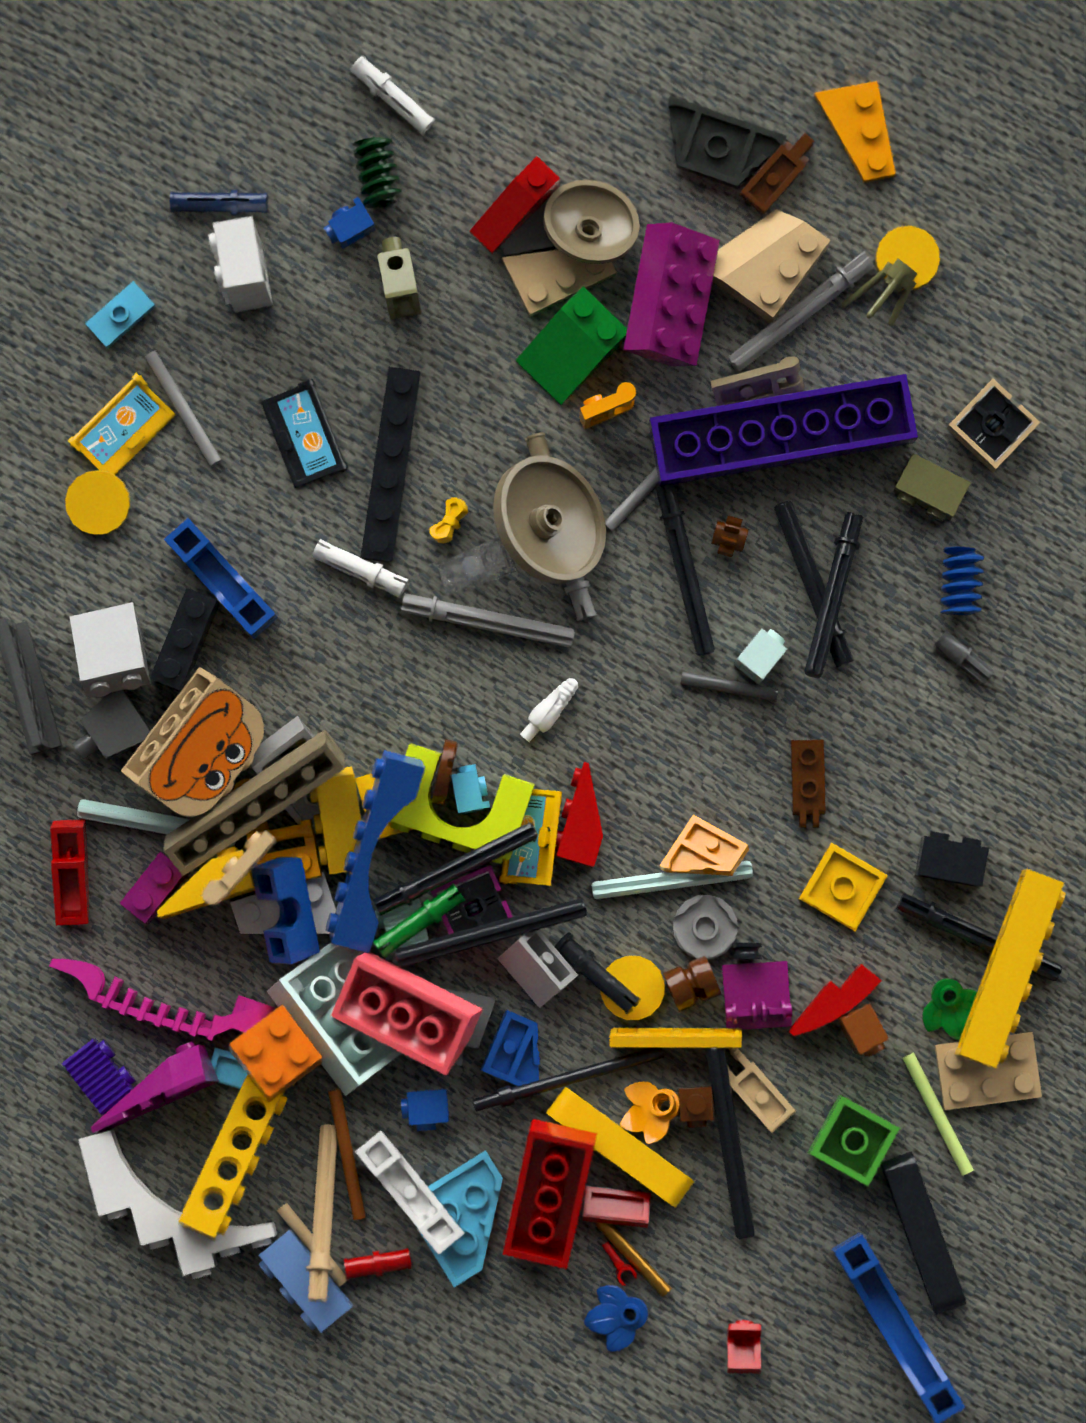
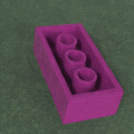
M673 222L647 224L624 351L668 366H697L720 240Z

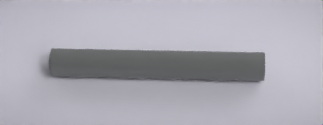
M682 672L680 683L682 685L775 702L777 700V688Z

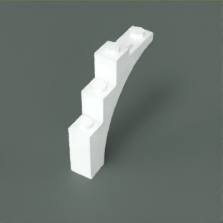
M114 1130L78 1139L98 1216L107 1214L108 1220L128 1215L126 1209L131 1207L140 1245L149 1244L151 1250L169 1245L168 1238L173 1237L183 1275L191 1274L192 1279L212 1274L210 1268L218 1265L215 1257L216 1252H220L221 1257L239 1253V1246L251 1243L253 1249L272 1243L270 1237L277 1235L274 1222L251 1226L229 1225L225 1235L218 1234L215 1241L191 1231L178 1223L182 1212L175 1210L154 1195L136 1176L122 1153Z

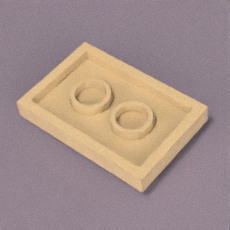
M1033 1032L1008 1035L1005 1045L1009 1046V1051L1004 1063H998L997 1068H990L956 1055L955 1051L959 1042L934 1045L943 1110L1042 1097Z

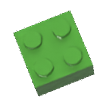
M839 1095L807 1153L869 1186L900 1128Z

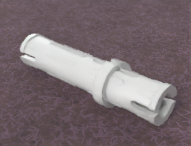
M361 56L353 64L350 72L370 88V93L373 96L378 95L417 129L421 135L432 126L435 119L390 81L391 76L387 73L382 74L364 56Z
M322 539L317 543L312 555L313 559L361 579L367 583L368 587L374 588L375 586L398 598L402 597L409 581L407 578L384 569L383 565L378 562L373 564Z

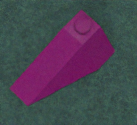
M194 1042L177 1047L175 1049L177 1054L168 1057L91 1126L92 1132L103 1133L218 1083L219 1079L204 1045L195 1046Z

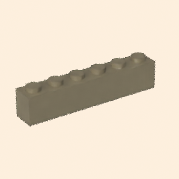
M326 729L230 792L226 797L221 798L209 811L194 816L167 834L164 841L165 854L183 876L344 770V753Z

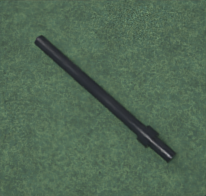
M652 1047L510 1088L509 1085L496 1089V1093L472 1099L475 1112L501 1105V1108L514 1105V1101L662 1059L664 1058L662 1047Z

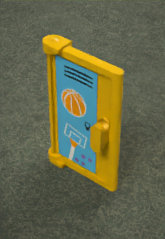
M137 373L74 437L68 440L71 447L81 452L99 470L114 475L176 416L147 386L148 384L143 380V377Z
M533 789L521 826L532 823L538 833V837L536 840L513 850L510 860L503 859L499 882L503 884L526 883L551 886L562 798L561 791Z

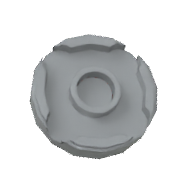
M697 895L685 901L677 910L673 921V935L678 946L686 954L695 958L706 956L707 959H714L726 953L733 945L738 932L737 918L732 908L723 899L711 895Z

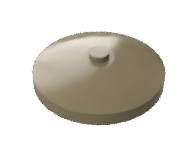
M543 455L526 458L510 467L503 474L494 495V519L499 537L508 554L517 565L536 579L552 584L569 583L589 573L602 556L606 541V524L599 499L582 474L560 459Z

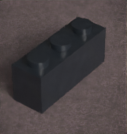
M186 588L151 673L150 679L153 682L181 692L190 679L220 605L217 599Z

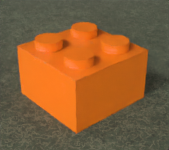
M283 1005L229 1044V1051L268 1102L322 1064V1056Z

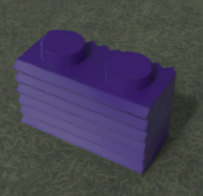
M92 1039L66 1059L62 1065L94 1104L99 1113L105 1115L134 1089L132 1084L136 1080L125 1066H122L120 1069L112 1060L116 1054L105 1040L99 1043L97 1039Z

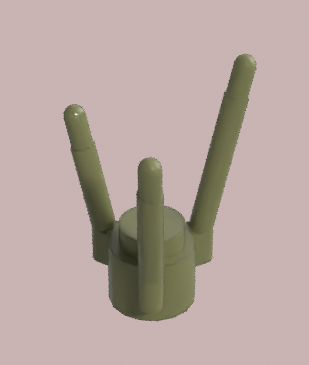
M897 259L893 265L888 262L878 274L843 301L841 308L849 306L887 276L884 281L889 284L888 287L873 304L866 316L869 319L872 318L894 289L898 292L903 289L888 321V324L893 326L909 293L916 285L913 280L918 274L900 259Z

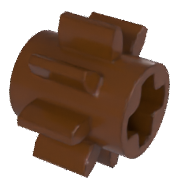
M728 515L726 523L717 521L711 544L719 546L718 554L732 557L734 550L743 552L749 529L741 527L743 519Z

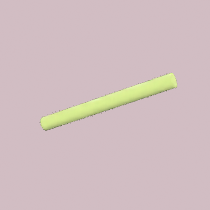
M911 1053L903 1057L902 1059L961 1175L964 1176L972 1172L973 1168L915 1054Z

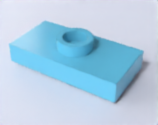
M132 281L85 324L108 349L156 306L139 286Z

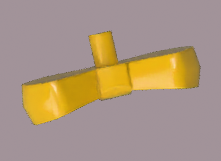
M455 497L446 501V514L439 523L430 527V534L436 542L442 544L452 541L454 528L456 530L460 528L459 520L469 512L467 504L462 499Z

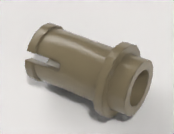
M544 432L525 438L531 457L541 455L551 457Z

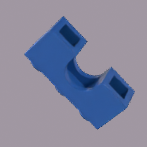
M278 857L254 866L251 872L257 900L277 901L280 909L277 923L272 928L263 931L269 962L293 964L319 953L318 936L315 929L302 858Z

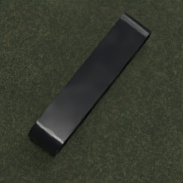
M912 1151L881 1162L883 1174L934 1314L938 1315L966 1305L960 1281Z

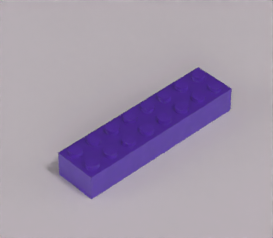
M906 374L650 417L648 423L660 487L667 484H679L913 444L918 438Z

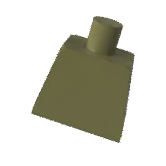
M399 237L386 238L382 241L383 252L377 256L390 320L422 314L410 251L408 248L402 249Z

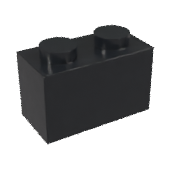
M930 831V837H921L915 876L973 887L983 886L989 848L982 847L981 840L963 837L962 843L949 840V834Z

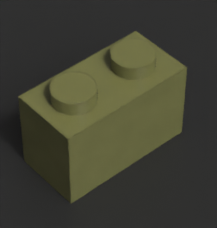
M913 453L893 492L898 494L897 500L910 507L918 504L927 509L926 514L929 517L943 522L944 519L950 521L954 517L971 482Z

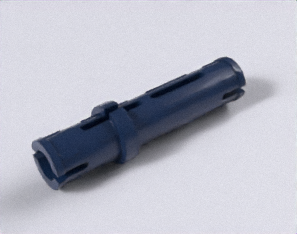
M231 190V193L170 192L171 213L231 212V215H239V212L268 213V193H239V190Z

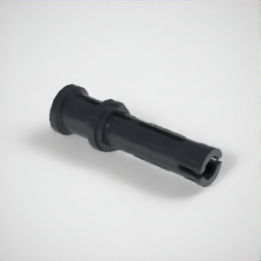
M570 932L565 934L555 945L556 950L578 976L583 975L623 1009L627 1015L633 1011L632 1007H636L641 998L632 993L595 961V953L591 950L586 951L573 939V934Z

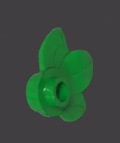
M951 978L939 980L933 986L931 991L932 1000L925 1006L922 1014L923 1024L927 1032L943 1027L950 1037L959 1041L977 992L972 989H963L959 982ZM952 990L954 993L953 998L948 1001L944 1000V993Z

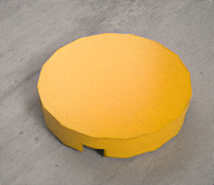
M914 226L897 227L888 232L880 241L875 255L876 269L880 272L888 262L893 265L897 259H900L918 274L913 280L916 285L912 289L917 290L929 283L937 273L940 263L939 247L934 238L924 229Z
M102 470L88 471L78 476L69 486L65 498L66 512L71 522L81 531L93 535L108 534L118 529L127 519L130 508V493L124 482L116 475Z
M624 956L613 961L606 968L610 974L632 993L641 998L638 1005L632 1007L633 1011L627 1015L623 1009L600 990L605 1006L613 1015L625 1020H640L650 1016L660 1006L665 995V981L660 970L652 961L641 956Z

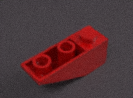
M584 762L582 769L576 767L570 786L575 787L576 791L573 800L566 798L561 817L567 819L564 831H557L555 850H558L557 858L594 868L603 832L589 763Z

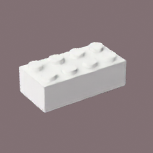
M253 217L213 223L214 233L209 234L212 254H214L218 265L214 266L217 285L220 287L223 298H225L226 305L231 304L234 312L273 306L262 242Z

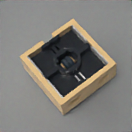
M992 379L946 428L992 472L1040 424V421L1025 407L1020 405L1017 408L1010 401L1013 396L995 379Z

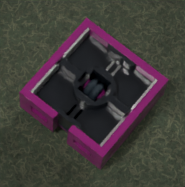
M491 865L431 891L433 898H435L450 887L451 884H454L458 892L448 898V900L459 893L466 900L442 916L449 934L513 917L506 900L501 902L497 892L502 890Z

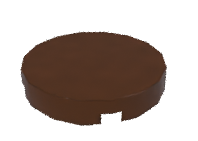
M445 739L431 803L445 804L458 745L456 741Z

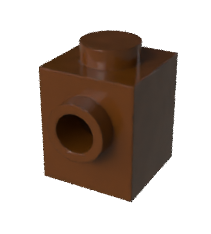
M712 1087L677 1088L680 1110L679 1121L687 1122V1128L707 1127V1120H714Z

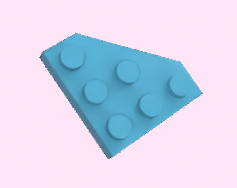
M486 1150L428 1186L464 1232L460 1238L439 1255L422 1235L453 1287L481 1271L485 1259L503 1180L502 1175Z

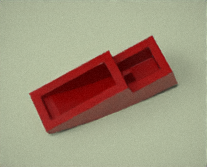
M86 819L56 820L52 822L50 827L56 926L89 924Z
M859 964L840 988L833 982L828 981L787 1032L792 1036H796L834 1021L865 999L882 980L864 965Z

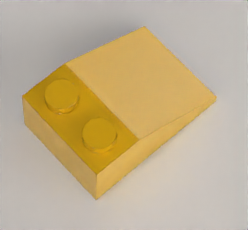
M233 846L217 853V858L207 862L157 910L158 917L166 919L210 905L203 899L202 891L205 890L204 888H207V884L210 881L221 880L225 875L222 872L224 866L234 856L239 860L245 851H239L238 848ZM250 871L222 901L255 891L252 872Z

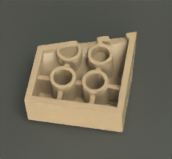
M776 209L718 249L712 282L771 324L826 251L830 239L805 221Z

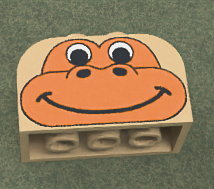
M199 667L122 768L121 772L174 812L184 816L203 814L214 807L221 797H226L234 786L233 781L253 762V754L260 746L264 735L262 717L250 702L220 679Z

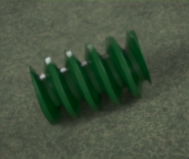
M372 137L358 140L352 144L357 147L353 151L354 157L360 159L356 163V169L362 172L358 176L359 182L365 184L360 189L361 195L367 197L363 200L365 208H379L396 203L394 197L402 193L401 189L392 188L391 186L400 180L399 176L389 175L390 171L397 168V164L387 163V159L395 156L394 151L384 149V147L392 144V139Z

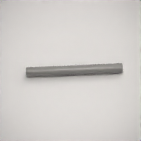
M156 351L150 352L145 356V359L210 467L222 461L159 355Z
M656 468L607 518L605 524L611 532L657 486L659 480Z

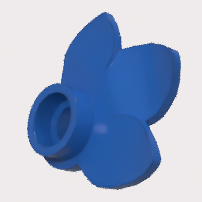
M606 1285L597 1289V1296L601 1304L588 1312L584 1324L595 1333L606 1334L608 1351L622 1350L634 1341L636 1330L646 1323L648 1319L647 1306L637 1297H628L618 1286ZM627 1309L635 1311L636 1318L634 1320L627 1317Z

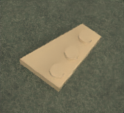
M560 250L502 257V261L529 316L574 296L583 286L588 289L617 274L612 262L605 264L583 263L566 256Z

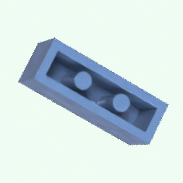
M290 1229L259 1254V1257L262 1259L259 1266L270 1279L276 1276L283 1285L279 1289L291 1305L297 1302L304 1311L300 1316L311 1330L317 1327L322 1332L347 1312L353 1304L329 1275L327 1302L309 1301L310 1272L306 1271V1266L310 1265L311 1253L293 1230Z

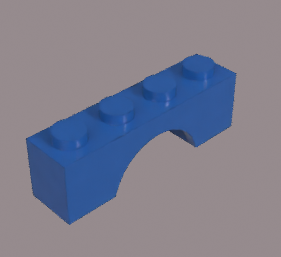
M189 518L164 539L253 639L278 618L273 610L236 572Z

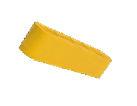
M566 1086L546 1112L563 1126L597 1133L595 1150L675 1208L695 1182Z

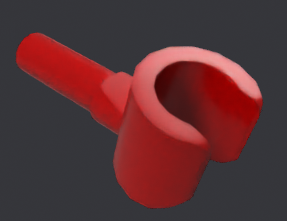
M609 1241L603 1244L602 1247L614 1263L619 1283L626 1286L623 1279H621L622 1272L626 1270L631 1271L635 1279H637L634 1268L629 1264H625L619 1258Z

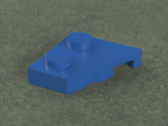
M505 1010L480 1070L516 1086L538 1081V1065H540L537 1047L538 1023Z

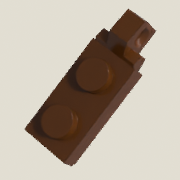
M804 133L794 146L789 141L784 146L781 145L742 189L739 195L764 216L806 168V164L810 159L805 154L811 149L815 141Z

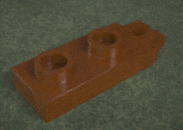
M791 740L792 814L799 815V828H806V815H812V828H819V815L826 814L824 740Z

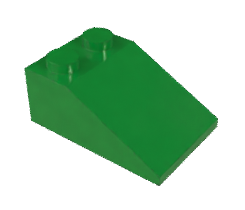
M583 286L556 313L515 361L562 405L625 342L627 328Z

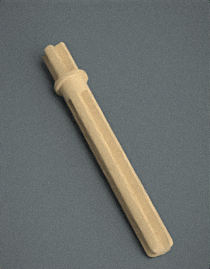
M328 1124L321 1125L312 1250L310 1265L306 1266V1271L310 1272L308 1299L311 1302H327L328 1274L333 1272V1268L330 1267V1245L337 1135L335 1125Z

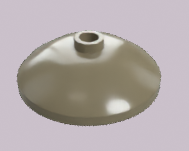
M578 180L559 187L548 199L543 215L544 228L553 245L566 256L583 263L605 264L622 258L633 248L639 234L640 223L638 213L628 197L615 187L594 180Z

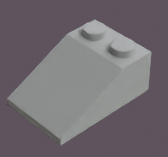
M296 716L260 744L253 754L252 768L259 774L313 738L314 735L299 716ZM307 793L285 809L297 824H301L302 820L311 819L314 833L316 834L313 815L319 814L318 803H311L310 793Z

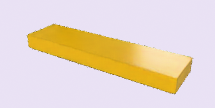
M612 1028L610 1032V1047L741 1048L742 1029Z

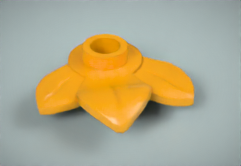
M644 1081L633 1083L624 1088L626 1096L634 1105L624 1115L620 1126L633 1133L643 1132L647 1144L663 1139L669 1130L670 1121L680 1111L678 1095L670 1089L658 1090L652 1083ZM669 1101V1109L661 1111L662 1103Z

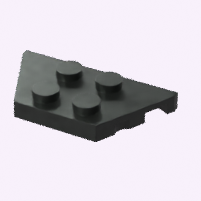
M669 96L668 109L675 162L678 169L737 189L785 143L786 135Z

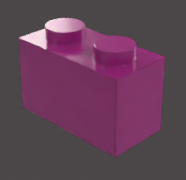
M159 852L119 904L145 924H150L158 914L157 910L169 900L189 873L183 876L169 857Z

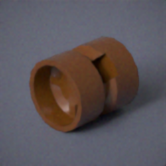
M706 956L688 962L686 969L678 966L663 973L679 1012L695 1006L699 998L707 1001L722 995Z

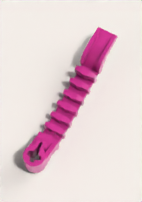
M52 959L49 967L69 973L79 979L86 988L89 999L101 1003V1007L111 1010L112 1008L118 1010L119 1014L124 1016L132 1015L139 1021L146 1022L147 1020L153 1022V1025L158 1027H171V1030L181 1033L183 1030L195 1037H198V1035L207 1036L206 1039L215 1041L216 1035L230 1029L246 1032L275 1009L273 1006L238 995L232 1014L226 1016L214 1014L212 1021L205 1019L206 1013L196 1011L192 1024L185 1023L189 1010L182 1007L178 1008L175 1019L167 1018L171 1006L162 1002L157 1015L150 1013L154 1000L144 997L139 1009L132 1007L138 992L128 988L122 1003L115 1001L124 983V980L114 976L106 996L101 995L105 986V976L103 971L93 964L70 959Z

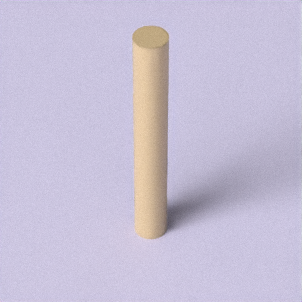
M285 1203L277 1212L311 1253L313 1234L289 1204ZM330 1256V1267L333 1268V1272L328 1275L340 1287L347 1281V1278Z

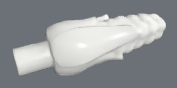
M568 678L549 694L546 699H543L528 717L530 723L520 735L530 742L539 731L542 733L548 731L561 716L560 714L568 705V701L572 699V696L578 689V682L573 678Z

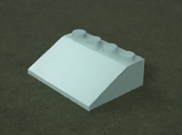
M329 943L319 953L311 956L278 980L267 990V993L278 1007L283 1005L322 1056V1066L346 1096L402 1053L331 1017L354 959L365 952Z

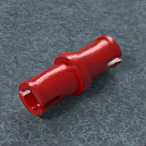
M409 1248L379 1254V1251H373V1255L344 1259L347 1280L376 1274V1277H382L383 1273L412 1269Z

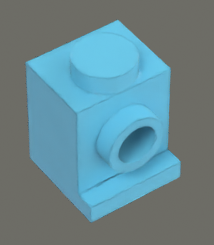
M476 764L456 768L457 774H452L451 779L458 814L491 809L489 801L483 802L482 796H487L488 792L485 776L478 777Z

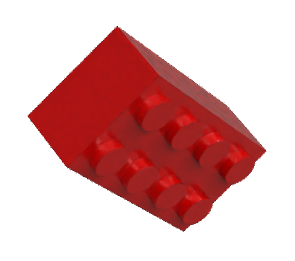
M536 1119L532 1120L502 1255L567 1269L597 1133Z

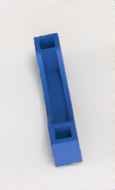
M384 750L382 758H376L372 769V777L375 778L372 790L367 789L362 804V808L366 809L363 821H357L353 834V839L357 840L354 852L349 851L344 864V870L348 871L344 883L339 882L335 894V901L338 902L335 913H330L326 924V932H329L332 944L370 953L379 923L369 894L368 872L372 853L379 836L389 821L403 807L416 799L425 766L420 759Z
M858 1232L832 1248L831 1250L935 1423H941L966 1408L912 1321L863 1234Z

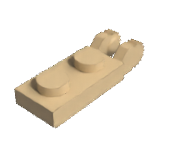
M264 831L262 835L256 832L244 845L247 851L239 860L234 856L222 869V872L225 874L223 878L210 881L207 884V888H204L202 896L205 902L210 905L222 902V899H225L274 846L277 839L267 831Z
M728 1048L733 1058L739 1061L745 1068L735 1077L728 1066L732 1089L766 1128L773 1133L796 1110L754 1062L750 1063L738 1048Z

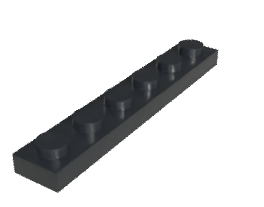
M388 367L361 550L362 559L393 563L421 371Z

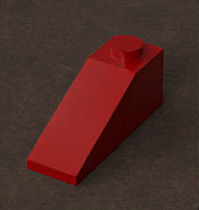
M536 156L512 180L469 232L493 254L560 187V177Z

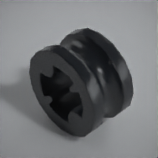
M733 943V947L736 948L733 959H762V955L758 952L759 948L762 947V943Z

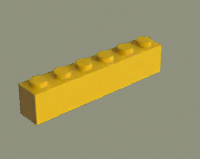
M1030 869L1021 871L957 1045L956 1055L990 1068H997L998 1063H1004L1009 1051V1046L1005 1045L1009 1032L1014 1033L1021 1017V1015L1016 1014L1021 1001L1024 1003L1027 1001L1032 988V984L1028 983L1032 970L1035 972L1038 970L1043 958V953L1039 952L1043 940H1049L1054 928V922L1050 921L1054 909L1059 910L1065 898L1066 892L1062 891L1064 882Z

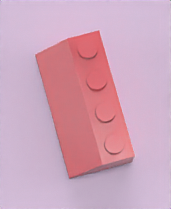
M365 952L354 959L331 1017L447 1075L469 1042L483 1009L372 952Z

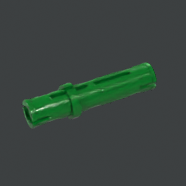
M451 884L450 887L431 901L429 899L422 902L424 904L423 907L412 913L377 940L375 939L373 942L378 949L387 942H391L380 950L382 955L387 958L389 954L435 921L439 923L443 920L442 916L461 902L466 901L461 893L448 900V898L458 892L456 886Z

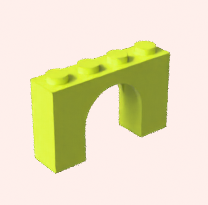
M412 743L409 744L405 756L422 760L425 770L416 799L403 807L390 820L391 828L409 833L410 828L421 831V837L426 840L440 843L442 838L453 842L452 848L468 853L472 848L477 849L521 827L535 784L504 774L489 815L480 823L470 827L453 826L443 821L437 815L430 797L431 786L442 753ZM513 851L493 860V862L502 864L503 859L510 860Z

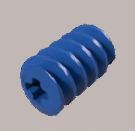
M945 547L943 549L945 554L952 556L943 560V566L952 570L942 573V578L951 583L941 587V591L950 596L941 598L940 603L949 609L943 610L940 613L972 615L981 612L982 608L972 605L973 601L982 599V595L973 592V589L983 586V582L974 579V576L984 573L983 569L975 566L976 562L984 560V556L975 553V548Z

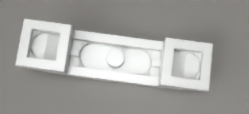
M379 1131L355 1151L417 1226L418 1230L438 1255L464 1234L437 1197L382 1131Z

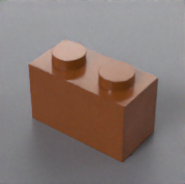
M863 1004L836 1019L855 1054H864L865 1057H870L885 1048L883 1042L888 1040L889 1037L871 1004Z

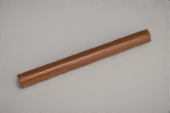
M333 1089L328 1091L341 1161L353 1220L365 1218L366 1214L341 1089Z

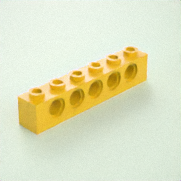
M246 1076L178 1220L179 1225L213 1241L216 1240L218 1234L225 1235L232 1220L227 1214L232 1204L239 1205L246 1190V1187L241 1186L246 1173L251 1176L253 1175L260 1160V1157L255 1154L260 1144L267 1145L274 1130V1127L269 1126L274 1114L280 1116L288 1098L283 1096L284 1092L268 1102L250 1077ZM258 1104L265 1109L266 1113L262 1119L252 1120L248 1117L246 1112L251 1105ZM239 1134H245L250 1137L252 1143L248 1149L238 1150L233 1146V1139ZM225 1164H232L236 1167L238 1173L234 1179L224 1180L218 1174L220 1167ZM211 1194L221 1196L224 1201L222 1207L215 1211L207 1209L204 1205L206 1197Z

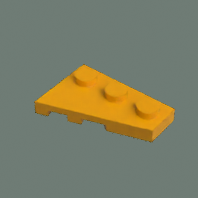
M878 81L815 92V99L825 112L831 127L837 133L862 181L869 182L895 177L896 172Z

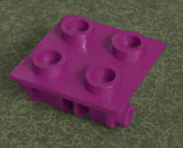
M787 961L722 965L726 1028H740L743 1030L792 1026V1005L790 1003Z

